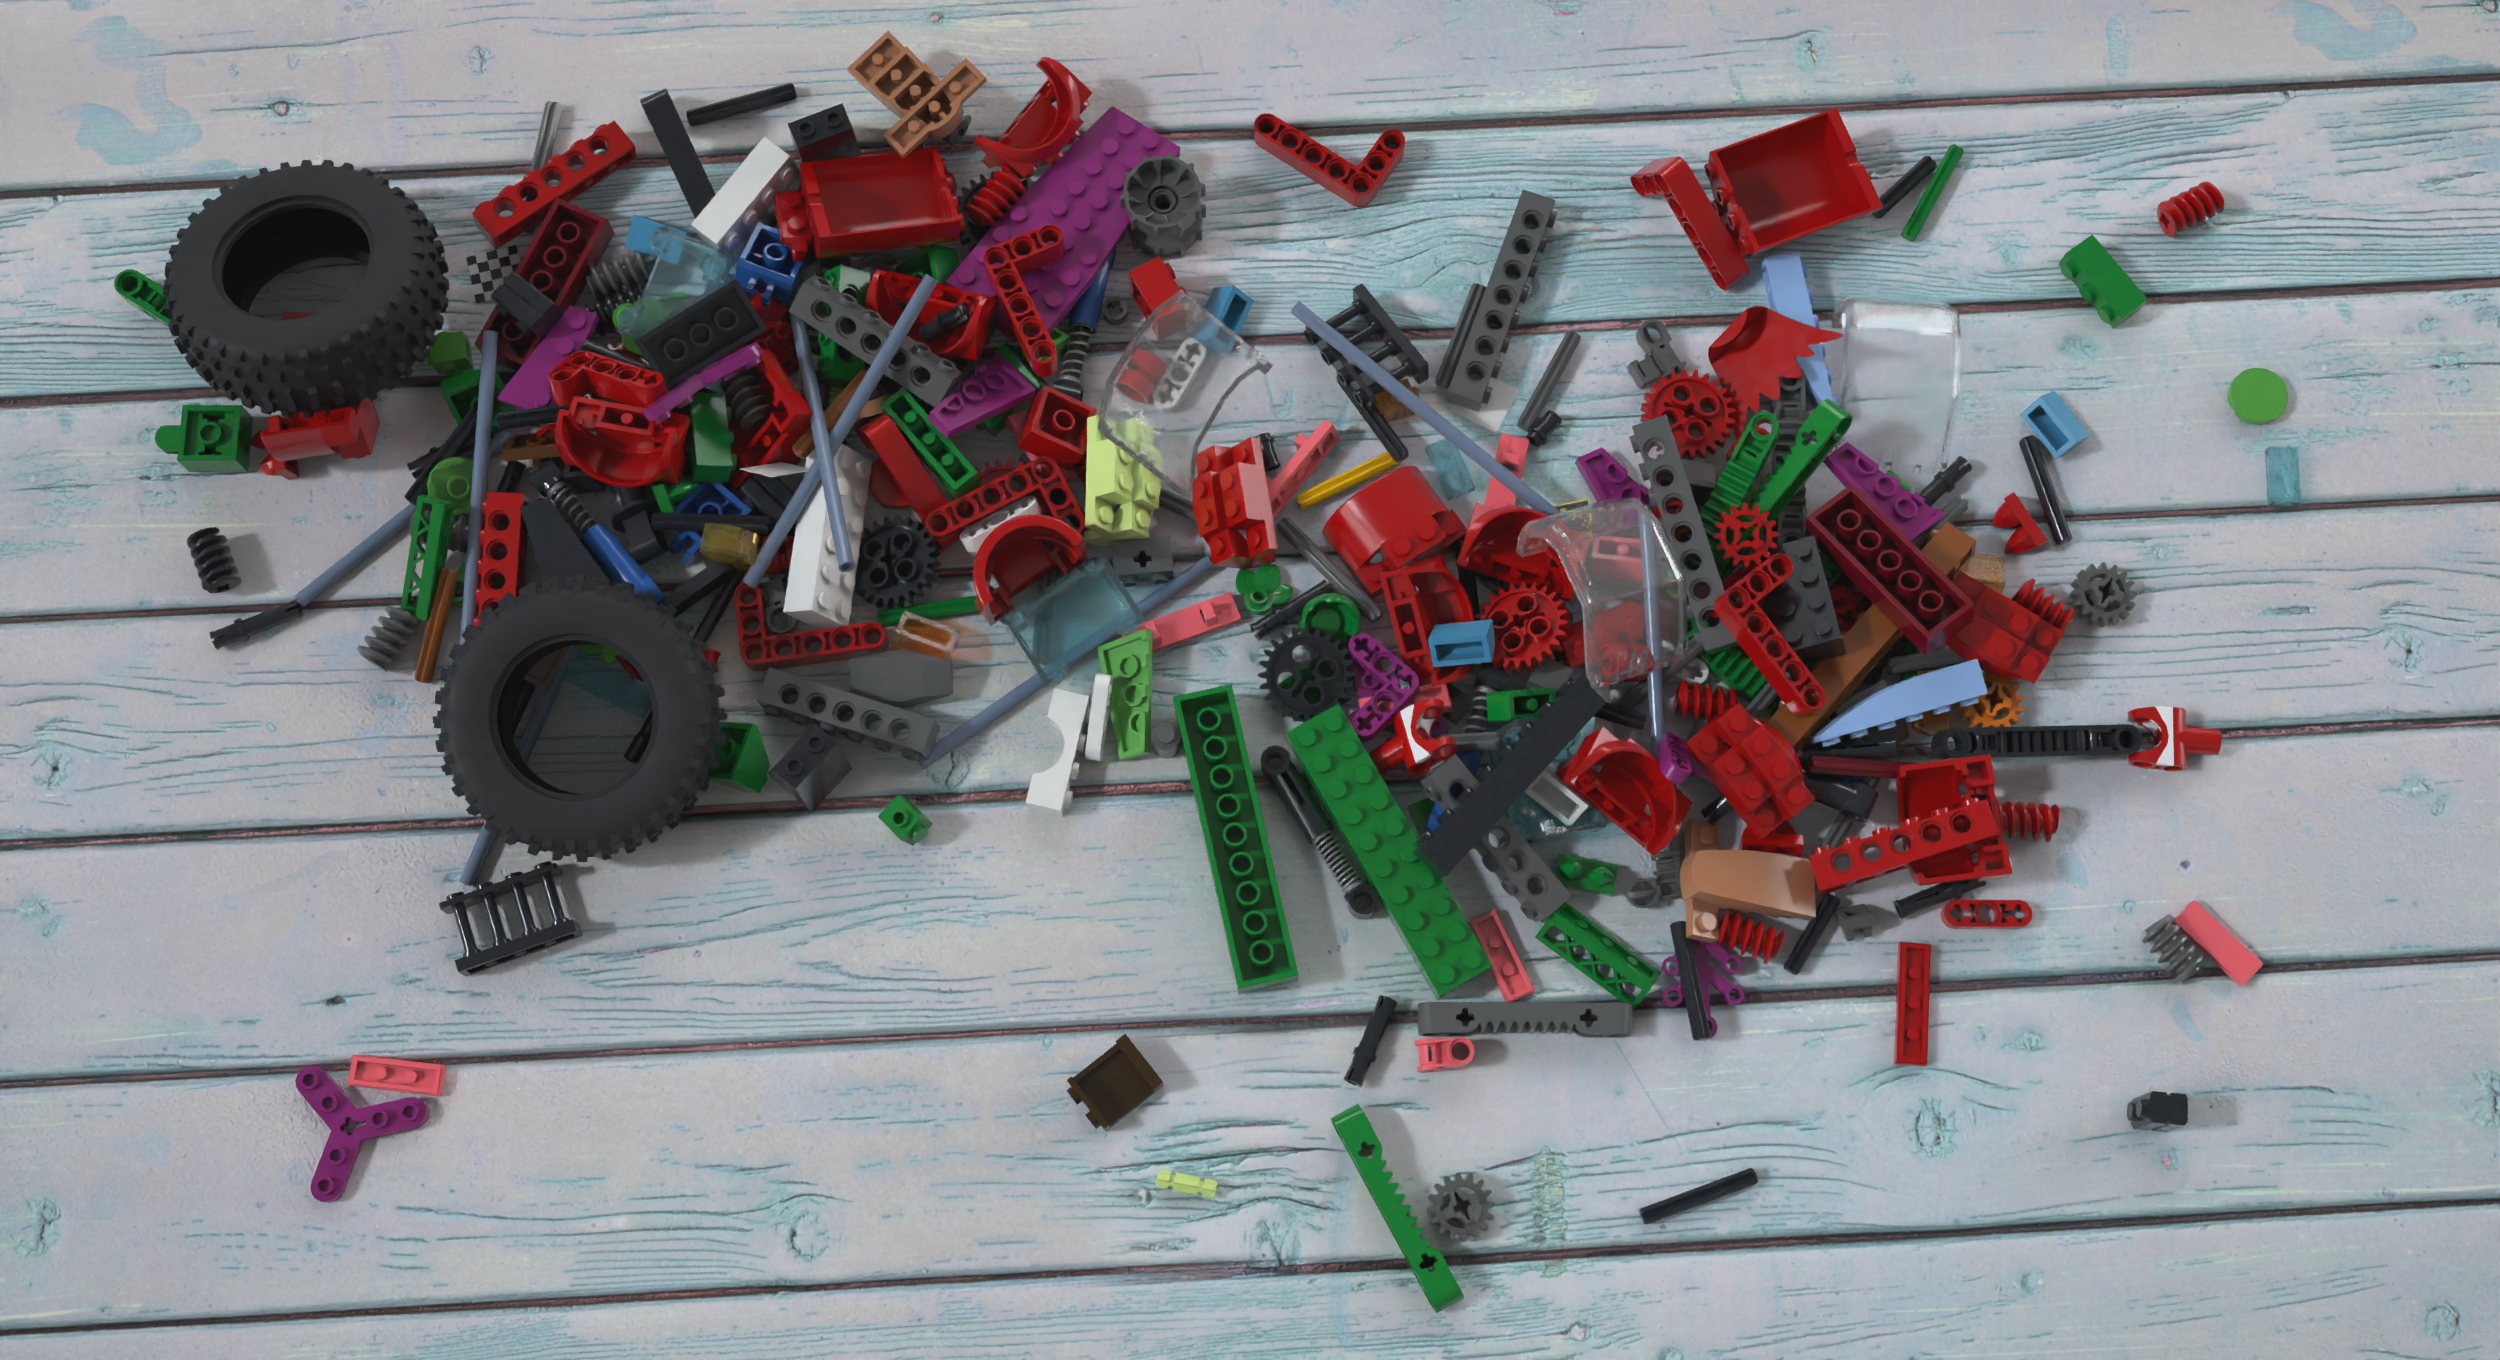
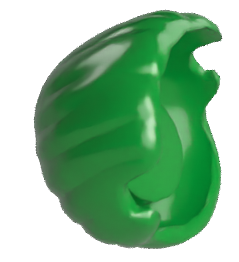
M1337 593L1321 594L1311 599L1304 606L1299 625L1300 634H1302L1304 626L1308 627L1309 634H1313L1315 628L1319 627L1321 637L1329 631L1331 632L1330 642L1332 643L1339 638L1341 643L1338 647L1344 646L1352 636H1356L1360 631V611L1356 604L1344 595Z

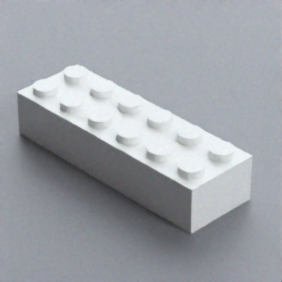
M841 444L833 458L854 569L849 572L839 570L822 480L820 479L797 518L783 612L817 629L849 625L872 461L844 444ZM816 449L806 458L805 468H810L817 457Z

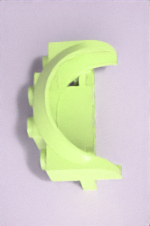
M1098 415L1087 418L1085 527L1090 529L1084 531V541L1098 546H1112V542L1149 538L1150 518L1154 510L1159 508L1161 461L1160 454L1150 449L1152 442L1150 429L1135 420L1113 425ZM1121 504L1114 514L1113 506Z

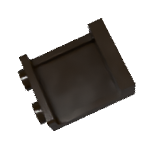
M1124 1034L1103 1055L1076 1076H1071L1067 1079L1070 1088L1066 1091L1077 1105L1083 1102L1088 1108L1089 1112L1085 1116L1095 1129L1101 1126L1106 1132L1160 1090L1164 1083L1128 1036Z

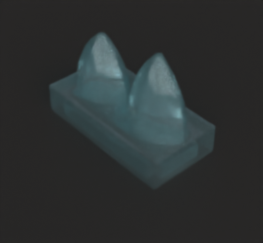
M1441 439L1426 446L1425 451L1448 501L1475 491V485L1459 449L1447 439Z
M2269 446L2265 450L2268 505L2298 506L2301 503L2298 447Z

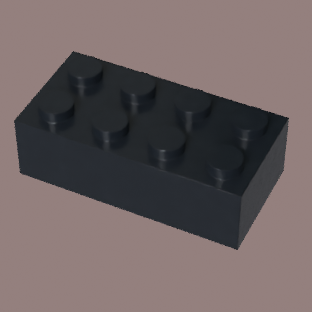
M732 276L637 334L632 339L652 370L663 375L666 390L668 391L767 330V327L737 279Z
M1815 536L1777 545L1776 549L1768 548L1767 551L1771 556L1776 553H1782L1787 555L1793 563V572L1790 577L1767 594L1776 629L1804 665L1847 654ZM1762 556L1760 557L1761 563L1767 560ZM1771 566L1772 571L1778 575L1776 569Z

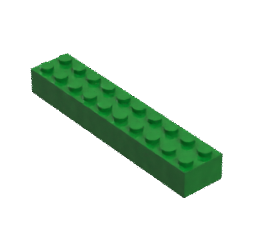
M1232 684L1174 696L1175 714L1181 732L1182 745L1238 994L1296 982L1299 975Z
M1339 703L1286 732L1285 740L1368 883L1377 891L1382 907L1437 1000L1490 970L1493 965L1443 880L1438 878L1413 854L1419 847L1416 843L1418 838Z

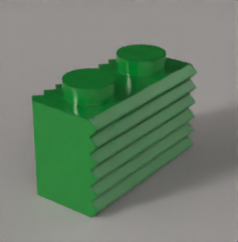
M1538 688L1489 692L1486 695L1488 721L1492 723L1537 719L1539 717L1536 714L1537 710L1546 701L1549 700L1552 703L1556 699L1555 689Z

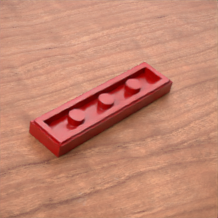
M1901 941L1898 943L1894 1064L1927 1066L1931 944Z

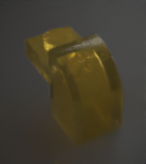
M705 523L700 552L708 561L732 563L739 572L747 573L750 567L754 565L755 559L759 554V536L749 530L736 526Z

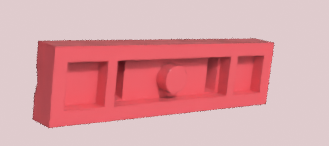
M1324 419L1310 437L1299 433L1293 440L1298 451L1273 481L1266 477L1273 520L1339 442L1340 437L1331 422Z
M1501 433L1495 459L1502 465L1513 466L1515 471L1508 470L1521 479L1530 439ZM1491 475L1484 505L1493 508L1506 507L1507 503L1514 505L1517 495ZM1494 540L1486 542L1484 545L1492 547Z
M1229 592L1120 632V635L1123 638L1145 629L1152 630L1153 654L1241 622V616L1233 596ZM1200 612H1203V614H1204L1205 623H1204V621H1203V618H1202Z

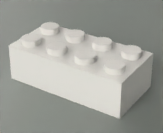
M763 137L693 221L691 226L709 248L733 264L736 259L740 258L758 222L766 225L770 218L776 215L773 200L775 191H797L800 188L801 174L790 155Z

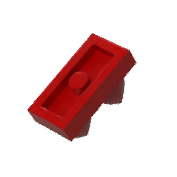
M279 415L268 417V426L261 430H267V432L288 429V420ZM260 430L249 443L254 447L266 449L260 437ZM269 454L258 467L261 472L271 476L281 475L288 480L300 477L297 460L281 462Z
M2013 492L2005 497V502L1997 509L1994 515L1993 526L2009 528L2020 523L2022 524L2008 539L2004 550L2005 554H2022L2037 547L2041 549L2047 545L2049 541L2017 495Z
M1787 820L1776 827L1772 834H1768L1761 840H1758L1747 826L1742 833L1738 850L1770 852L1801 857L1804 838L1803 835L1796 833L1793 826Z

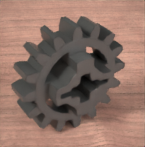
M2102 562L2098 568L2091 564L2086 568V571L2081 570L2076 575L2078 579H2075L2070 585L2076 589L2069 594L2070 598L2076 599V602L2071 607L2074 609L2080 608L2081 613L2078 617L2081 619L2088 616L2089 625L2098 620L2101 628H2104L2108 621L2112 626H2115L2120 622V619L2124 620L2130 615L2128 611H2131L2136 605L2130 601L2137 596V592L2130 591L2129 589L2135 584L2134 581L2126 582L2124 578L2127 576V572L2124 571L2118 574L2117 565L2115 564L2110 570L2107 569L2105 562ZM2094 578H2102L2101 581H2096V580H2092L2091 582L2089 581V580L2094 579ZM2107 608L2113 610L2114 608L2117 609L2112 612H2103L2104 609Z
M1458 1172L1455 1174L1454 1181L1445 1176L1443 1178L1445 1186L1436 1183L1434 1189L1438 1194H1430L1428 1196V1199L1434 1202V1206L1427 1208V1212L1435 1213V1217L1430 1221L1431 1225L1439 1223L1441 1227L1438 1233L1441 1235L1447 1230L1450 1232L1449 1240L1451 1241L1455 1238L1456 1234L1460 1235L1462 1242H1466L1467 1234L1469 1233L1474 1239L1478 1238V1228L1484 1231L1489 1228L1484 1222L1485 1219H1494V1215L1489 1213L1488 1209L1494 1207L1495 1202L1487 1201V1197L1492 1191L1486 1190L1483 1192L1481 1187L1484 1181L1480 1180L1476 1184L1473 1183V1174H1469L1466 1180H1462L1461 1174ZM1457 1186L1467 1187L1475 1193L1472 1195L1462 1193ZM1446 1192L1449 1203L1447 1208L1441 1211L1440 1202ZM1455 1199H1459L1461 1203H1468V1208L1465 1210L1466 1216L1461 1211H1454L1453 1208L1457 1204ZM1481 1204V1215L1478 1221L1475 1222L1473 1216L1474 1208ZM1451 1219L1459 1221L1465 1228H1456L1446 1221Z

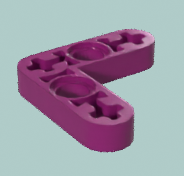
M1361 632L1356 636H1352L1349 640L1350 656L1384 685L1354 715L1351 721V726L1360 741H1370L1392 721L1394 715L1400 712L1417 695L1420 684L1417 674L1371 635ZM1358 643L1362 646L1367 643V649L1373 655L1371 660L1369 654L1364 650L1357 652L1356 645ZM1383 659L1389 660L1392 663V668L1388 672H1380L1375 668L1377 662ZM1397 671L1399 678L1404 682L1411 680L1412 688L1404 687L1401 689L1400 681L1395 677ZM1385 698L1392 700L1394 703V707L1387 712L1380 711L1377 708L1378 702ZM1371 710H1372L1373 713L1375 714V717H1374L1373 719H1372V714H1371V712H1370ZM1371 720V729L1368 731L1364 728L1360 731L1359 723L1363 722L1366 724Z
M1666 732L1657 745L1661 773L1678 785H1683L1692 771L1713 783L1683 745L1686 740L1672 732Z

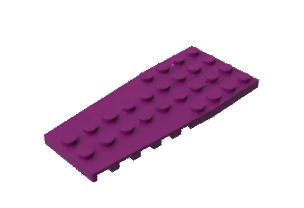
M1110 107L1063 154L1060 160L1053 164L1026 191L1025 195L1023 194L1019 198L1018 203L1015 202L1011 206L1012 209L1010 211L1007 210L1003 214L1004 218L998 219L996 222L997 226H992L946 281L947 286L997 298L985 273L983 255L986 249L1047 224L1056 225L1063 233L1064 255L1055 262L1020 275L1050 335L1093 283L1110 258L1111 251L1116 243L1119 244L1126 235L1125 230L1130 225L1131 220L1128 218L1125 208H1120L1119 196L1123 195L1124 173H1129L1142 161V156H1146V158L1167 156V153L1171 152V157L1179 158L1180 147L1117 108ZM1050 241V242H1047L1046 244L1051 245V244H1054V243H1056V242ZM1022 252V253H1020L1019 255H1027V254H1029V253H1028V252ZM994 263L992 266H1000L1002 263ZM1006 286V287L1003 288V289L1009 290V289H1012V288H1014V287H1013V286ZM998 301V308L993 316L1010 326ZM1020 309V310H1017V311H1015V312H1016V313H1023V312H1025L1026 310ZM1029 333V334L1026 335V336H1028V337H1034V336H1036V335H1038V334H1037V333Z

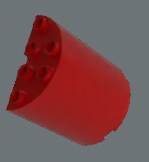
M1837 108L1711 151L1708 163L1704 166L1705 173L1710 180L1714 198L1711 204L1718 216H1720L1721 221L1739 251L1747 257L1878 212L1883 207L1864 165H1861L1857 160L1856 148Z
M937 147L915 149L904 159L897 152L800 163L803 197H806L807 216L812 235L811 242L817 258L957 242L960 231L965 230L963 214L957 213L959 212L957 195H952L953 185L951 177H946L947 165L945 158H940Z

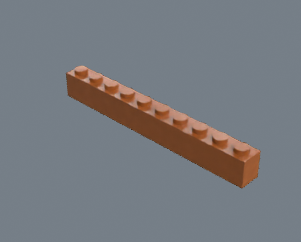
M1946 522L1940 530L1936 528L1932 531L1927 539V544L1920 551L1952 581L1958 571L1974 556L1976 540L1949 522ZM1873 603L1867 611L1862 610L1853 622L1854 626L1848 632L1843 631L1841 633L1847 654L1818 661L1816 668L1811 673L1826 693L1825 705L1806 717H1798L1781 700L1777 712L1773 716L1768 715L1764 719L1765 722L1772 725L1787 739L1796 754L1800 752L1808 743L1810 737L1824 725L1904 635ZM1804 696L1806 703L1810 705L1809 699Z

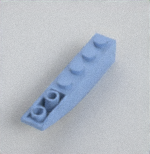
M1799 252L1765 257L1760 267L1769 309L1802 324L1819 328L1818 316L1813 314L1811 308L1813 304L1812 290L1807 288L1805 282L1807 277L1806 264L1804 261H1800ZM1824 343L1808 345L1815 353L1814 356H1795L1799 367L1805 375V395L1814 409L1826 399H1830L1838 405L1837 397L1831 393L1830 384L1832 383L1831 371L1829 367H1825L1823 359L1826 354Z
M1978 659L1914 676L1874 693L1859 701L1810 737L1811 744L1822 741V745L1825 747L1841 742L1839 736L1850 734V738L1853 739L1869 734L1867 728L1877 726L1878 731L1895 727V720L1905 718L1906 723L1923 719L1922 712L1932 710L1933 714L1936 715L1950 711V704L1960 702L1961 707L1978 703V696L1988 694Z

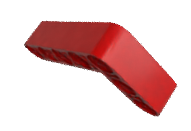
M1264 113L1259 115L1254 122V140L1260 148L1356 207H1365L1373 200L1404 156L1405 137L1397 129H1389L1383 132L1360 165L1356 167L1275 115ZM1268 128L1271 129L1272 132L1269 134L1262 133L1261 130ZM1287 143H1293L1296 145V147L1286 148L1284 145ZM1394 144L1398 146V148L1389 149L1386 147V145ZM1317 158L1320 161L1317 163H1311L1308 161V159ZM1378 165L1383 169L1380 171H1374L1370 167ZM1334 172L1342 173L1343 176L1340 178L1332 177L1331 174ZM1357 187H1363L1367 191L1359 193L1354 189Z
M1676 156L1655 159L1630 177L1634 189L1642 197L1664 196L1713 280L1722 290H1729L1750 274V269L1691 168L1683 158Z
M1053 224L1041 226L986 249L983 255L986 277L1033 372L1040 377H1049L1057 371V351L1020 275L1055 262L1064 255L1065 248L1062 230ZM1050 241L1056 242V243L1051 244V245L1046 244L1047 242H1050ZM1022 252H1028V253H1029V254H1027V255H1019V254L1022 253ZM994 263H1002L1000 266H992ZM1006 286H1013V287H1014V288L1009 289V290L1003 289V288H1005ZM1020 309L1026 310V311L1023 312V313H1016V312H1015V311L1020 310ZM1029 333H1037V334H1038V335H1036V336H1034V337H1028V336H1026V335H1028ZM1040 357H1049V359L1045 361L1038 360Z
M879 413L855 428L857 435L866 448L878 455L925 526L927 516L932 511L948 503L893 420L887 414ZM935 517L930 521L931 528L936 532H942L947 528L946 521L941 517ZM962 528L945 538L935 539L938 542L937 545L944 551L960 540V534L965 529Z
M1044 456L932 511L927 516L924 527L930 537L934 539L945 538L1036 491L1050 517L1064 521L1066 517H1074L1079 524L1078 530H1076L1079 534L1085 528V518L1057 463L1052 458ZM1041 464L1049 466L1052 472L1051 477L1047 479L1040 478L1036 473V467ZM1015 477L1023 479L1026 485L1025 490L1015 492L1010 487V480ZM1055 490L1062 492L1065 496L1064 504H1053L1050 500V493ZM986 491L996 492L999 495V503L996 505L987 504L984 501L983 494ZM960 504L971 506L973 515L970 518H961L957 514V507ZM935 517H941L946 521L947 528L942 532H936L931 528L930 521Z
M1776 553L1715 599L1713 607L1718 618L1795 716L1806 717L1825 705L1826 693L1756 603L1789 578L1793 572L1791 559L1787 555ZM1771 566L1776 569L1778 575L1772 571ZM1750 583L1755 585L1757 592L1752 589ZM1729 599L1734 602L1736 608L1731 606ZM1748 623L1752 625L1754 632L1749 629ZM1766 647L1772 651L1773 657L1768 654ZM1785 671L1790 674L1792 681L1786 677ZM1804 696L1809 699L1810 705L1806 703Z
M741 583L735 590L734 599L740 655L746 666L752 671H768L769 667L783 669L849 660L850 658L885 652L889 646V639L884 628L876 622L769 636L765 609L766 601L758 586L753 588L746 583ZM747 595H757L754 602L750 604L743 603ZM751 622L760 623L756 631H746L747 626ZM879 634L881 639L876 644H869L867 639L870 635ZM841 639H852L848 647H837ZM813 642L822 643L821 648L817 652L808 651V647ZM782 647H792V651L789 655H778ZM753 651H763L762 656L759 659H749V656Z

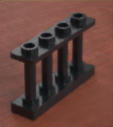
M1363 284L1353 288L1352 306L1325 321L1333 329H1336L1356 316H1363L1368 322V326L1348 337V341L1357 346L1372 336H1380L1385 346L1368 355L1369 358L1379 363L1389 356H1396L1401 362V366L1389 374L1398 381L1406 376L1413 377L1418 384L1429 379L1428 362ZM1306 326L1304 335L1307 341L1312 346L1316 345L1319 348L1324 362L1328 366L1332 365L1340 382L1352 389L1357 403L1361 407L1365 406L1370 413L1375 411V395L1385 389L1376 381L1367 386L1359 376V374L1363 373L1360 368L1355 364L1351 366L1339 351Z
M547 861L534 866V870L530 872L508 874L505 876L504 881L495 884L493 882L479 884L475 887V891L466 894L464 892L453 893L446 897V901L439 903L440 910L446 914L454 913L465 953H463V958L455 960L459 973L467 977L583 936L580 924L573 919L565 918L553 879L564 874L562 868L557 863L552 864V862ZM542 882L553 919L551 927L543 930L535 926L524 890L525 887ZM511 892L513 893L524 930L522 937L514 940L506 938L495 898ZM482 902L494 938L493 947L483 951L477 949L465 909Z

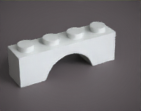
M1054 688L1047 718L1049 724L1062 735L1064 749L1059 761L1053 767L1032 775L1025 802L1028 809L1063 817L1064 809H1070L1073 799V792L1069 791L1071 781H1077L1080 771V763L1076 762L1079 751L1084 752L1087 742V735L1083 733L1085 725L1089 723L1091 702L1089 696Z

